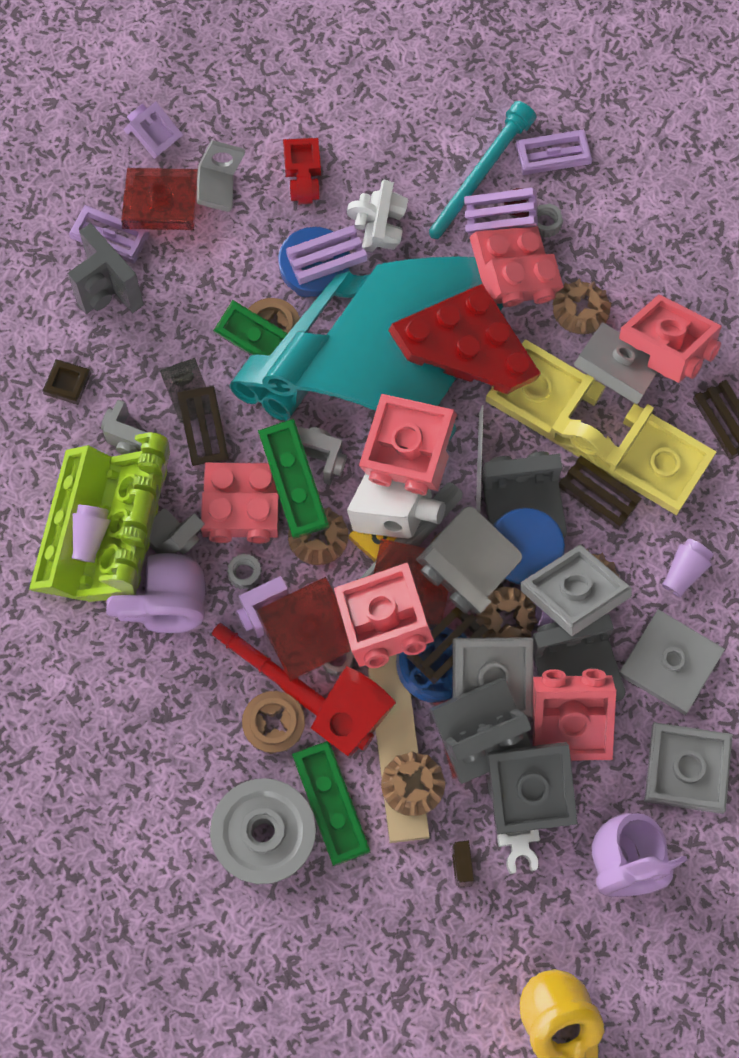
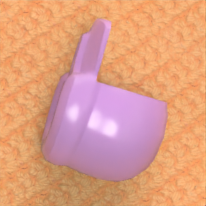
M162 553L148 556L146 562L145 595L111 596L107 599L106 613L108 616L117 617L120 621L143 623L149 631L156 633H183L191 631L202 624L205 616L206 582L203 569L198 562L183 554Z
M625 813L611 818L601 825L592 843V857L598 874L596 884L599 893L608 897L644 895L666 888L673 879V869L687 861V856H681L671 861L668 860L667 843L662 829L651 817L640 813Z

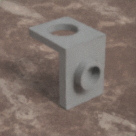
M211 140L198 165L197 204L226 212L231 211L233 207V175L245 155L244 148ZM228 153L233 159L229 162L221 163L215 161L213 155Z

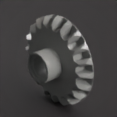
M266 778L249 780L231 789L218 803L210 826L212 848L221 865L227 872L241 881L256 885L275 884L278 881L290 878L297 870L303 867L312 852L316 836L314 815L306 799L292 786L278 780ZM268 824L275 829V833L269 841L258 842L252 837L253 831L258 825Z

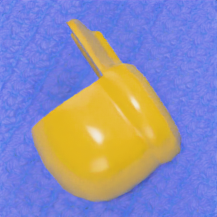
M557 969L543 971L532 977L522 990L520 1017L530 1037V1044L537 1058H598V1044L605 1033L604 1023L598 1008L592 1004L585 985L571 973ZM573 1024H580L578 1036L570 1042L558 1044L553 1041L552 1036L558 1030Z

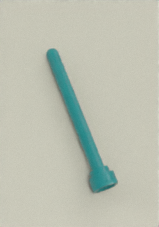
M515 101L508 109L505 127L429 229L431 238L439 239L465 205L464 197L471 196L515 135L521 134L523 130L527 131L534 123L537 116L529 105L521 101Z

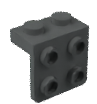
M539 451L529 454L527 458L512 459L510 456H499L484 463L481 480L488 521L494 525L502 515L511 510L524 507L542 511L554 519L565 539L567 527L558 482L562 471L560 454L549 455L548 452Z
M468 506L461 510L416 561L423 566L420 571L430 582L437 587L442 584L452 594L449 599L462 612L482 613L491 603L488 596L520 563L522 554L474 507Z
M610 615L602 616L573 636L568 634L556 622L539 627L537 629L538 632L534 633L532 637L533 659L539 677H542L544 671L551 669L561 670L566 676H582V672L587 669H599L604 671L606 675H612L616 688V702L621 701L626 691L609 641L614 629Z

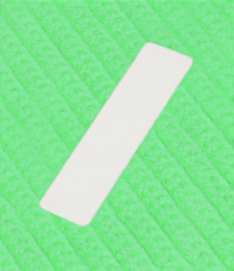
M483 405L479 412L476 510L479 513L481 504Z

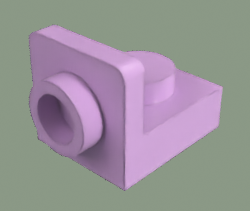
M154 102L148 108L143 103L127 116L130 123L123 129L127 134L133 132L154 159L183 136L157 102Z
M281 576L239 595L242 608L236 612L245 631L253 629L257 638L264 636L263 626L257 614L263 612L264 615H270L285 606L284 601L289 599V595Z

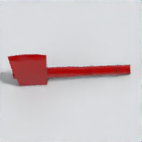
M219 623L212 631V636L226 645V648H230L258 669L259 673L266 675L286 694H289L298 703L316 715L311 729L347 756H352L358 749L364 751L374 738L372 733L396 704L395 700L376 682L348 666L345 667L327 698H324L298 677L282 669L271 660V657H266L238 636V633H234L224 624Z

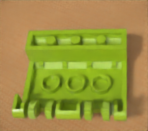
M153 432L135 435L134 440L142 443L141 451L113 457L89 445L65 451L29 590L88 602L104 601L111 596L136 595L141 582V571L145 554L150 546L149 538L154 518L159 508L158 501L162 485L167 476V465L170 456L167 437ZM78 505H89L109 510L107 519L110 520V523L96 554L95 563L72 559V513H77Z

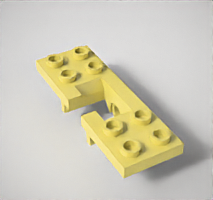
M525 339L522 345L541 375L536 381L509 394L495 391L492 386L486 395L485 401L578 457L580 455L614 479L677 516L711 463L716 451L652 414L654 407L649 404L643 409L635 403L623 421V424L631 429L620 446H615L608 436L605 438L594 427L581 423V420L570 419L582 399L595 406L603 394L605 386L597 382L590 375L580 372Z

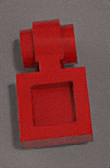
M318 138L283 139L285 177H296V180H290L291 201H298V205L313 204V200H319L318 178L311 179V176H321Z

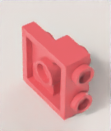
M538 226L476 231L469 237L481 281L496 304L502 303L504 307H512L530 300H534L535 304H543L555 299L556 292L564 287L555 255L545 253Z
M658 294L621 327L619 339L630 344L635 349L649 354L650 358L647 367L657 371L666 378L680 383L686 376L694 379L699 373L704 359L711 362L716 357L721 346L718 337L722 326Z
M381 394L359 463L361 469L369 475L368 480L385 487H390L392 481L405 483L404 489L419 495H426L428 489L438 491L449 458L446 449L457 416L454 409Z
M205 462L204 492H202L201 520L205 524L201 528L203 537H209V540L215 543L231 542L232 537H246L248 542L256 544L267 543L270 541V538H278L279 494L268 463Z
M408 562L334 588L350 647L359 667L366 665L369 668H379L387 664L390 656L402 652L406 655H417L426 649V644L434 642Z
M551 669L544 671L542 677H533V746L567 742L569 744L571 761L613 760L616 688L612 675H606L604 671L599 669H587L582 672V676H566L561 670Z

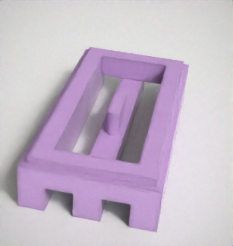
M584 129L516 140L515 143L522 175L592 163ZM575 141L580 143L578 146L548 148L547 151L526 153L527 149Z
M534 188L464 197V203L467 205V210L465 211V218L467 219L465 231L468 234H473L476 231L538 226L537 191ZM528 199L527 203L476 209V206ZM529 211V217L476 223V218Z
M84 205L69 232L70 238L82 243L79 231L90 224L86 222L87 218H92L137 236L136 240L133 241L116 234L114 231L93 225L104 238L131 248L127 250L108 242L123 260L135 264L137 255L143 249V244L150 235L149 230Z
M354 225L286 249L287 257L299 285L367 261V253L362 248V242L357 237ZM353 249L355 251L352 254L323 263L321 265L309 268L307 270L302 271L301 269L302 267L311 265L319 261H327L329 259L334 258V256L342 254L344 252Z

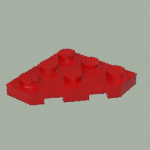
M483 283L392 323L388 330L407 361L421 366L423 363L442 368L444 369L443 373L469 382L475 379L493 385V390L504 394H509L536 381L541 375Z

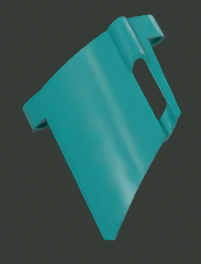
M455 256L408 259L377 264L369 275L357 276L350 271L336 275L270 356L251 355L230 383L232 393L247 404L262 403L263 408L268 414L281 421H287L291 418L309 391L344 399L375 411L377 410L381 394L438 406L457 377L443 373L444 369L427 363H423L421 366L407 361L388 330L392 323L482 284L475 257ZM333 296L353 297L327 335L307 333ZM496 304L501 311L504 307L503 304ZM455 424L453 426L449 442L457 430Z

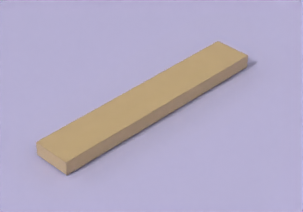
M397 654L390 656L387 664L382 667H368L369 678L382 687L396 702L391 711L375 729L381 779L385 767L397 755L407 754L411 751L418 753L411 693L403 686L396 669ZM420 769L411 778L407 776L402 777V780L407 783L405 798L414 789L422 791L423 785L420 783ZM384 798L389 843L429 839L427 814L420 816L400 814L392 809Z

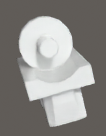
M384 179L379 191H374L371 196L362 193L359 201H352L348 204L347 215L355 220V228L358 230L365 229L362 248L365 251L373 252L377 247L394 250L401 242L402 228L388 224L387 218L391 217L400 220L405 214L408 198L392 192L394 182Z

